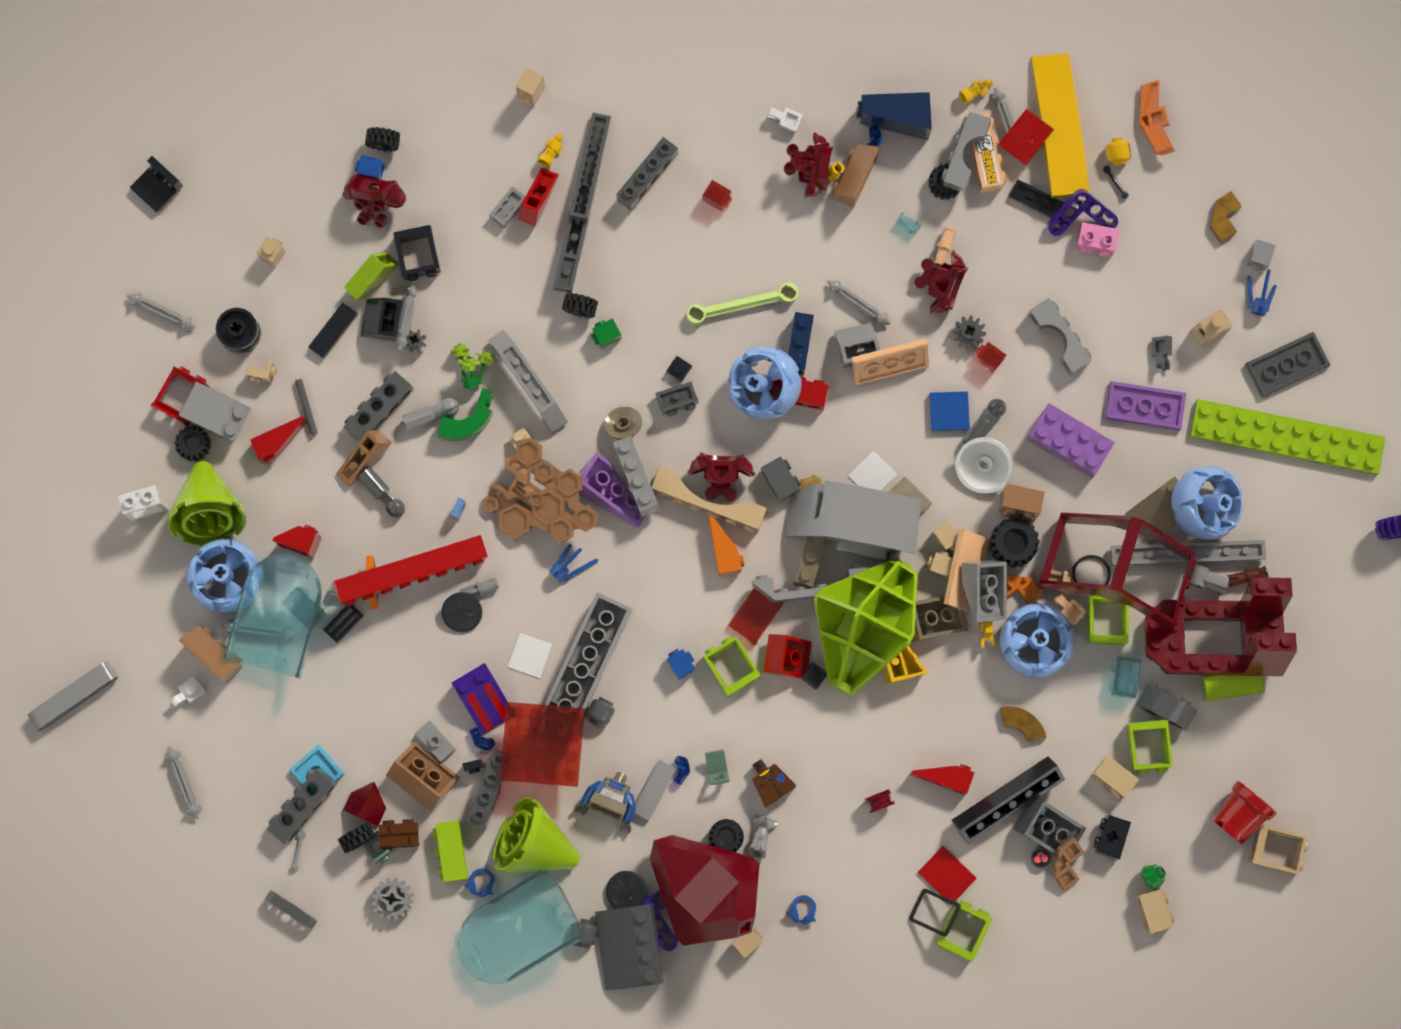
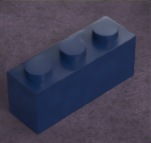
M795 312L788 355L796 362L799 368L798 374L804 375L814 315Z

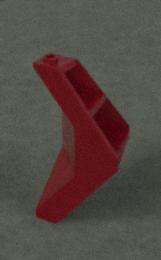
M675 835L653 841L650 862L676 939L683 946L737 938L752 932L756 915L760 866L753 857Z

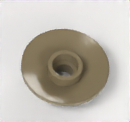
M619 407L612 410L604 421L606 433L618 440L629 436L633 437L642 426L640 413L631 407Z

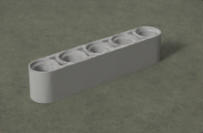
M105 661L36 707L28 714V717L38 732L42 731L117 680L118 676L109 663Z

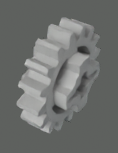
M386 878V884L380 881L381 887H374L377 893L371 895L372 898H375L371 905L377 906L374 912L381 911L380 917L383 918L387 915V920H391L392 916H394L395 920H399V914L405 917L404 911H411L408 905L414 903V901L410 900L414 893H408L411 887H404V880L398 883V878H394L393 882ZM391 886L386 894H381L385 888ZM398 887L402 889L405 897H401L398 893ZM394 894V897L401 899V901L393 902L391 905V901L384 899V897H391ZM380 901L386 904V910L382 908ZM399 904H404L399 911L394 912Z

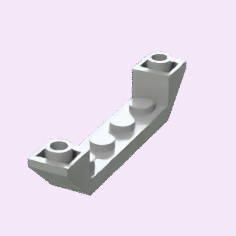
M502 330L488 340L523 388L551 432H555L568 423L556 401L509 335Z
M853 565L851 569L846 571L847 577L868 569V567ZM767 575L756 576V579L751 582L752 587L772 603L814 599L818 590L826 587V584L815 585V588L807 589V586L796 587L795 591H788V588L778 589L777 593H774L773 579L767 578Z

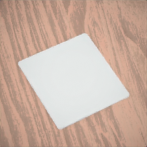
M872 451L848 477L857 486L882 490L897 476V473L875 451Z
M520 633L508 668L541 678L552 643Z

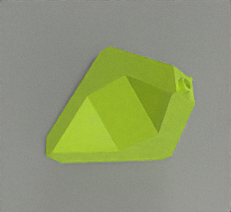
M887 560L818 590L814 598L829 685L843 693L854 695L910 645L915 635L917 572L910 569L909 564L903 561Z

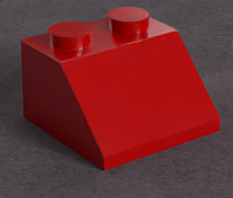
M305 525L304 527L297 526L273 537L272 541L279 547L314 559L322 537L318 534L319 531L316 528Z
M769 634L763 672L801 679L800 677L808 668L811 641L789 635Z

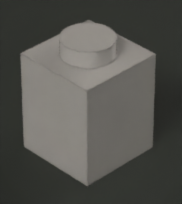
M1257 239L1253 244L1247 265L1252 266V269L1256 271L1266 270L1270 265L1276 245Z

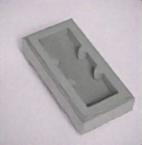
M511 187L489 214V217L505 228L520 209L525 196L514 187Z
M430 720L415 733L441 763L456 750Z

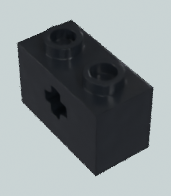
M1106 815L1105 818H1102L1099 829H1101L1100 837H1096L1093 845L1096 848L1095 853L1120 860L1131 822L1111 815ZM1113 832L1115 840L1109 841V838H1107V834Z

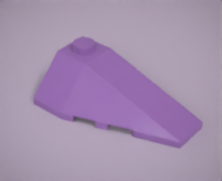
M596 452L579 472L583 476L582 491L579 492V495L638 528L645 516L641 517L633 494L625 485V480L621 479L616 473L614 465Z

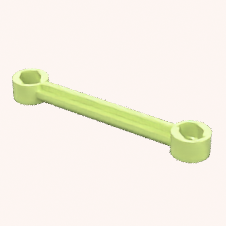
M785 283L780 287V290L707 307L694 304L687 310V319L693 325H700L705 321V318L778 301L791 304L797 299L798 289L792 283ZM787 287L794 289L795 297L792 299L785 297L782 294L783 289ZM693 309H700L704 313L703 318L698 321V319L692 318L690 312Z

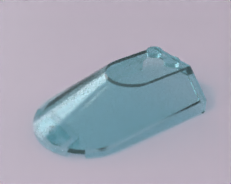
M281 553L270 555L254 565L244 583L224 658L301 678L322 595L319 577L309 563L298 556Z
M540 870L481 906L467 917L461 927L458 953L464 968L475 979L489 984H502L514 980L580 941V925L562 888L546 870Z

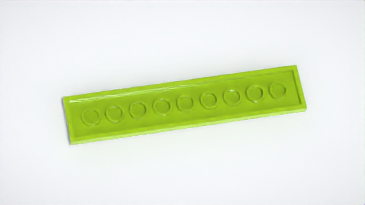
M1200 399L1196 400L1190 433L1192 438L1378 475L1380 472L1385 443L1384 436Z

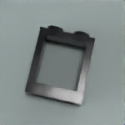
M431 225L393 232L404 280L416 281L421 276L434 277L437 276V273L441 272ZM428 238L434 264L406 270L401 243Z

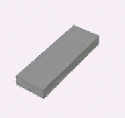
M661 760L658 761L635 804V814L649 821L676 768Z

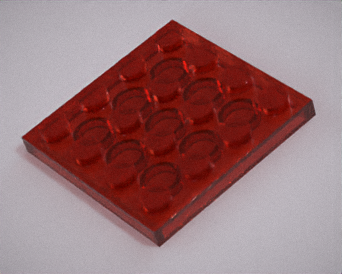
M507 702L500 780L578 787L585 708Z

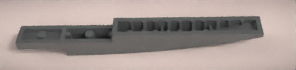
M592 113L553 290L573 292L611 116Z

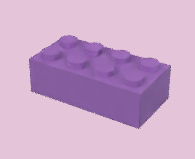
M1050 403L1046 406L1027 440L1091 478L1097 474L1115 443Z

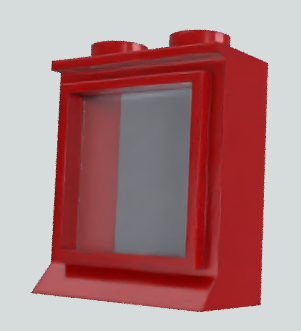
M173 366L171 373L151 406L155 410L165 413L170 418H174L188 427L190 422L178 415L195 382L209 387L206 383L207 380L199 375L196 377L190 375V371L182 366L180 368Z

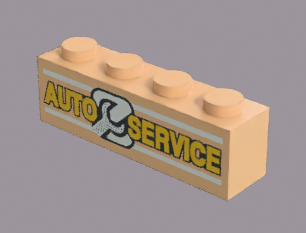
M989 112L979 114V115H982V116H985V117L990 118V117H989ZM991 118V125L985 141H978L970 145L980 193L1002 189L1006 182L1005 172L1001 171L1000 167L1002 165V157L1000 153H997L996 148L998 147L997 136L993 135V118Z

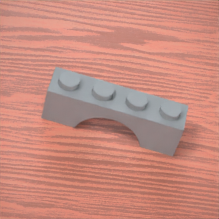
M970 111L968 117L964 116L961 127H963L962 133L957 134L954 143L957 147L955 152L951 151L948 162H951L948 169L945 168L942 175L945 187L966 193L972 171L965 165L963 155L971 144L985 141L991 125V118Z
M1048 298L1032 308L1028 315L1038 330L1051 329L1062 337L1065 350L1060 362L1071 376L1092 361L1091 354L1087 348H1083L1080 344L1081 340L1078 334L1071 331L1067 318L1060 315L1056 302Z
M631 436L613 442L615 452L641 517L659 511L657 500Z

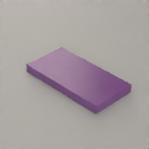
M1111 381L1105 419L1181 431L1186 393Z

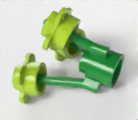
M458 344L454 346L451 353H453V358H459L458 364H460L463 388L478 389V384H482L486 365L492 366L493 361H497V359L492 358L493 354L490 351H482V354L476 353L479 356L478 361H476L475 357L468 355L470 348ZM480 362H482L479 376L477 377V373H471V371H475L477 365H480Z

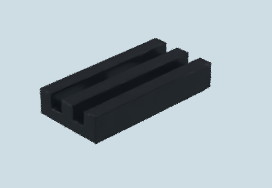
M354 605L344 607L323 630L338 644L364 615ZM351 608L353 611L332 632H330L329 630ZM357 614L358 616L336 637L335 635Z

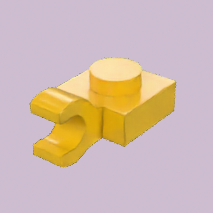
M992 621L979 622L980 631L984 633V637L980 641V647L985 648L984 642L986 640L991 642V647H995Z

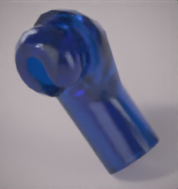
M478 727L469 730L474 745L477 748L485 751L494 748V739L482 737Z
M679 755L675 758V764H677L679 772L673 781L681 786L690 773L688 759Z

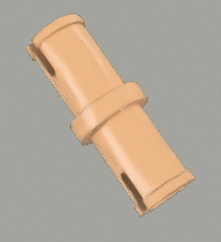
M944 227L941 241L937 244L938 251L933 262L935 265L941 266L946 262L948 253L952 249L951 243L956 230Z

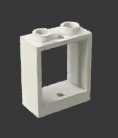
M156 485L118 496L122 514L131 521L169 510L165 493Z

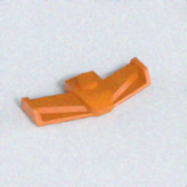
M1156 80L1140 86V113L1138 120L1140 128L1143 129L1155 154L1162 156L1175 152V149L1164 130V127L1170 126L1167 108L1165 106L1159 107L1160 81Z

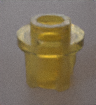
M816 474L800 480L802 488L812 483L822 484L821 478L817 477Z

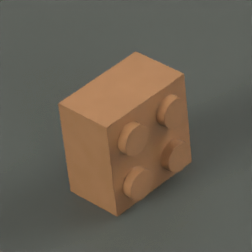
M1006 484L1002 490L998 512H1002V515L1012 518L1015 515L1020 516L1021 520L1032 522L1041 513L1045 492Z

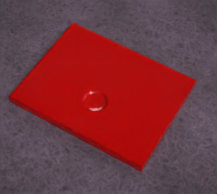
M1025 109L998 145L1024 165H1027L1054 129L1028 109Z
M944 846L918 871L940 895L956 901L977 879Z

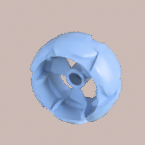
M764 346L749 349L736 359L730 369L728 382L731 384L729 388L730 397L742 413L754 419L767 420L781 417L796 404L800 396L802 381L798 374L799 368L796 362L780 349ZM761 360L773 362L767 375L757 374L752 369V366H756L758 361ZM780 379L783 381L782 391L778 400H773L769 390L773 386V381ZM748 390L762 392L760 404L753 402Z
M1203 466L1187 471L1182 475L1181 480L1175 484L1172 492L1171 506L1175 514L1174 520L1176 524L1187 535L1201 540H1214L1226 536L1231 529L1237 526L1242 516L1243 504L1240 485L1233 475L1219 467ZM1206 481L1210 482L1214 487L1213 494L1201 496L1199 494L1200 487ZM1199 504L1201 509L1205 511L1203 522L1198 514L1197 505Z
M217 539L203 545L191 559L187 571V582L193 597L202 606L218 613H233L247 607L256 598L263 580L262 567L255 553L243 543L232 539ZM221 553L227 554L226 565L217 564L213 569L207 568L208 564L206 563L213 556ZM244 563L247 567L248 579L246 585L241 588L233 582V570ZM222 571H225L226 574H223V576H222V578H221V577H220V573H221ZM216 580L220 584L226 585L227 599L216 598L210 595L203 584Z
M1029 604L1020 607L1007 618L1000 632L999 643L1003 658L1014 671L1026 677L1042 678L1055 674L1067 664L1074 650L1075 639L1072 626H1070L1068 619L1059 610L1045 604ZM1039 618L1038 630L1034 631L1029 637L1015 633L1018 626L1025 620ZM1053 628L1058 631L1060 636V647L1056 653L1045 646L1049 642L1048 633ZM1035 636H1040L1042 641L1037 643ZM1029 645L1031 648L1038 650L1040 663L1033 664L1025 661L1016 650Z

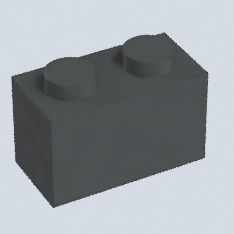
M781 456L762 466L760 470L779 503L794 495L800 490L799 486H801L798 478L791 475L789 471L791 470L790 464L786 459L783 460Z

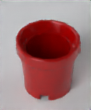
M1236 781L1232 787V793L1212 821L1243 845L1266 820H1271L1277 812L1243 783Z

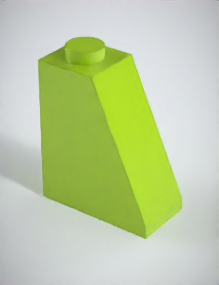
M388 252L371 254L344 288L348 291L347 293L351 298L356 300L365 299L400 264Z

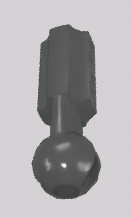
M1001 399L991 400L962 441L966 444L972 439L986 437L998 419L1005 414V402Z
M371 467L359 475L358 479L376 499H381L386 505V511L391 517L397 518L404 513V503L400 499H395L389 493L390 488Z

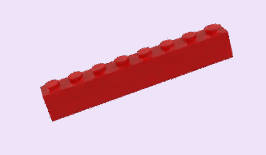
M479 535L334 580L332 586L338 604H344L347 607L356 604L355 600L363 598V601L375 598L374 594L380 592L382 595L389 594L396 587H400V589L408 588L415 581H418L419 584L430 580L429 577L434 575L437 578L448 575L447 571L453 569L455 572L466 569L465 566L473 564V567L481 565L488 555L482 537Z

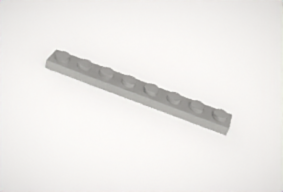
M1265 540L1181 543L1196 552L1194 560L1197 561L1196 563L1266 560ZM1161 544L1135 545L1130 565L1187 563V560ZM1122 545L1110 547L1111 566H1116Z

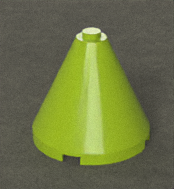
M199 461L193 466L168 514V530L174 538L176 535L182 537L184 543L203 546L217 539H229L228 536L234 533L238 536L246 526V512L214 467L206 461Z
M525 797L517 802L512 810L516 811L511 819L506 817L498 833L493 851V860L497 861L498 865L494 867L503 873L569 870L576 867L580 861L578 851L542 805L530 797Z

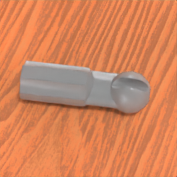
M446 398L440 403L404 414L402 418L409 432L434 423L441 419L442 416L451 417L456 415L459 405L455 399Z

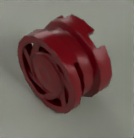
M890 789L864 799L866 804L871 807L870 813L895 804L894 801L891 802Z

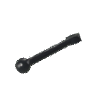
M1108 165L1104 166L1103 172L1112 179L1122 193V198H1128V192L1123 190L1110 172L1111 168Z

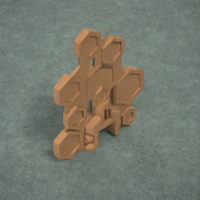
M527 438L516 444V453L510 455L505 460L504 467L516 475L510 488L501 483H495L489 487V496L484 498L483 508L490 513L497 511V517L500 518L499 530L513 540H516L531 532L532 527L538 526L558 542L563 543L574 537V530L576 529L587 532L598 526V512L590 506H584L579 502V492L582 491L583 476L573 469H568L564 472L557 469L552 463L542 458L543 446L534 439ZM530 472L535 475L534 480L546 487V489L541 490L530 483ZM520 499L523 502H525L527 505L532 507V511L528 510L526 507L518 503L516 500ZM565 502H568V507L574 511L573 515L565 511Z

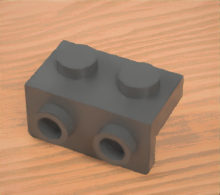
M692 381L655 393L662 416L667 415V417L676 415L682 409H685V411L692 410L699 404Z

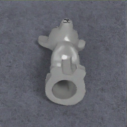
M755 814L753 821L759 829L756 831L753 841L749 844L747 852L754 857L765 858L767 851L765 846L768 839L767 831L777 827L778 821H772L768 816L759 817Z

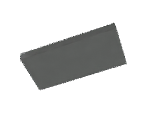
M1314 332L1245 363L1261 398L1331 366Z

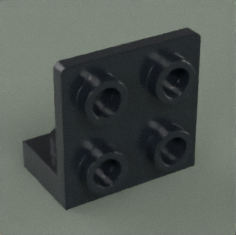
M151 156L147 160L150 167L130 186V189L155 212H159L183 185L158 160Z

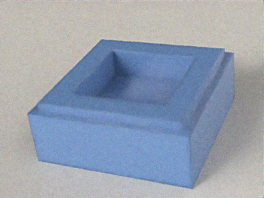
M458 497L451 513L452 518L460 520L466 506L465 500Z

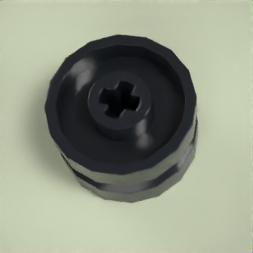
M237 307L223 312L218 318L215 327L217 337L224 347L237 354L248 353L256 348L262 334L260 325L252 313Z

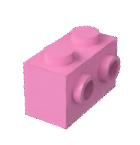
M1082 222L1079 228L1076 249H1080V252L1083 253L1096 252L1102 257L1113 256L1116 251L1119 229Z

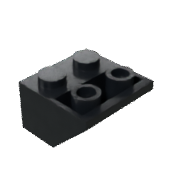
M384 297L366 299L361 337L396 341L399 337L398 329L404 304L403 301Z

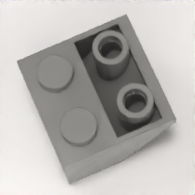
M871 323L834 331L843 368L853 366L852 357L880 350L878 339Z

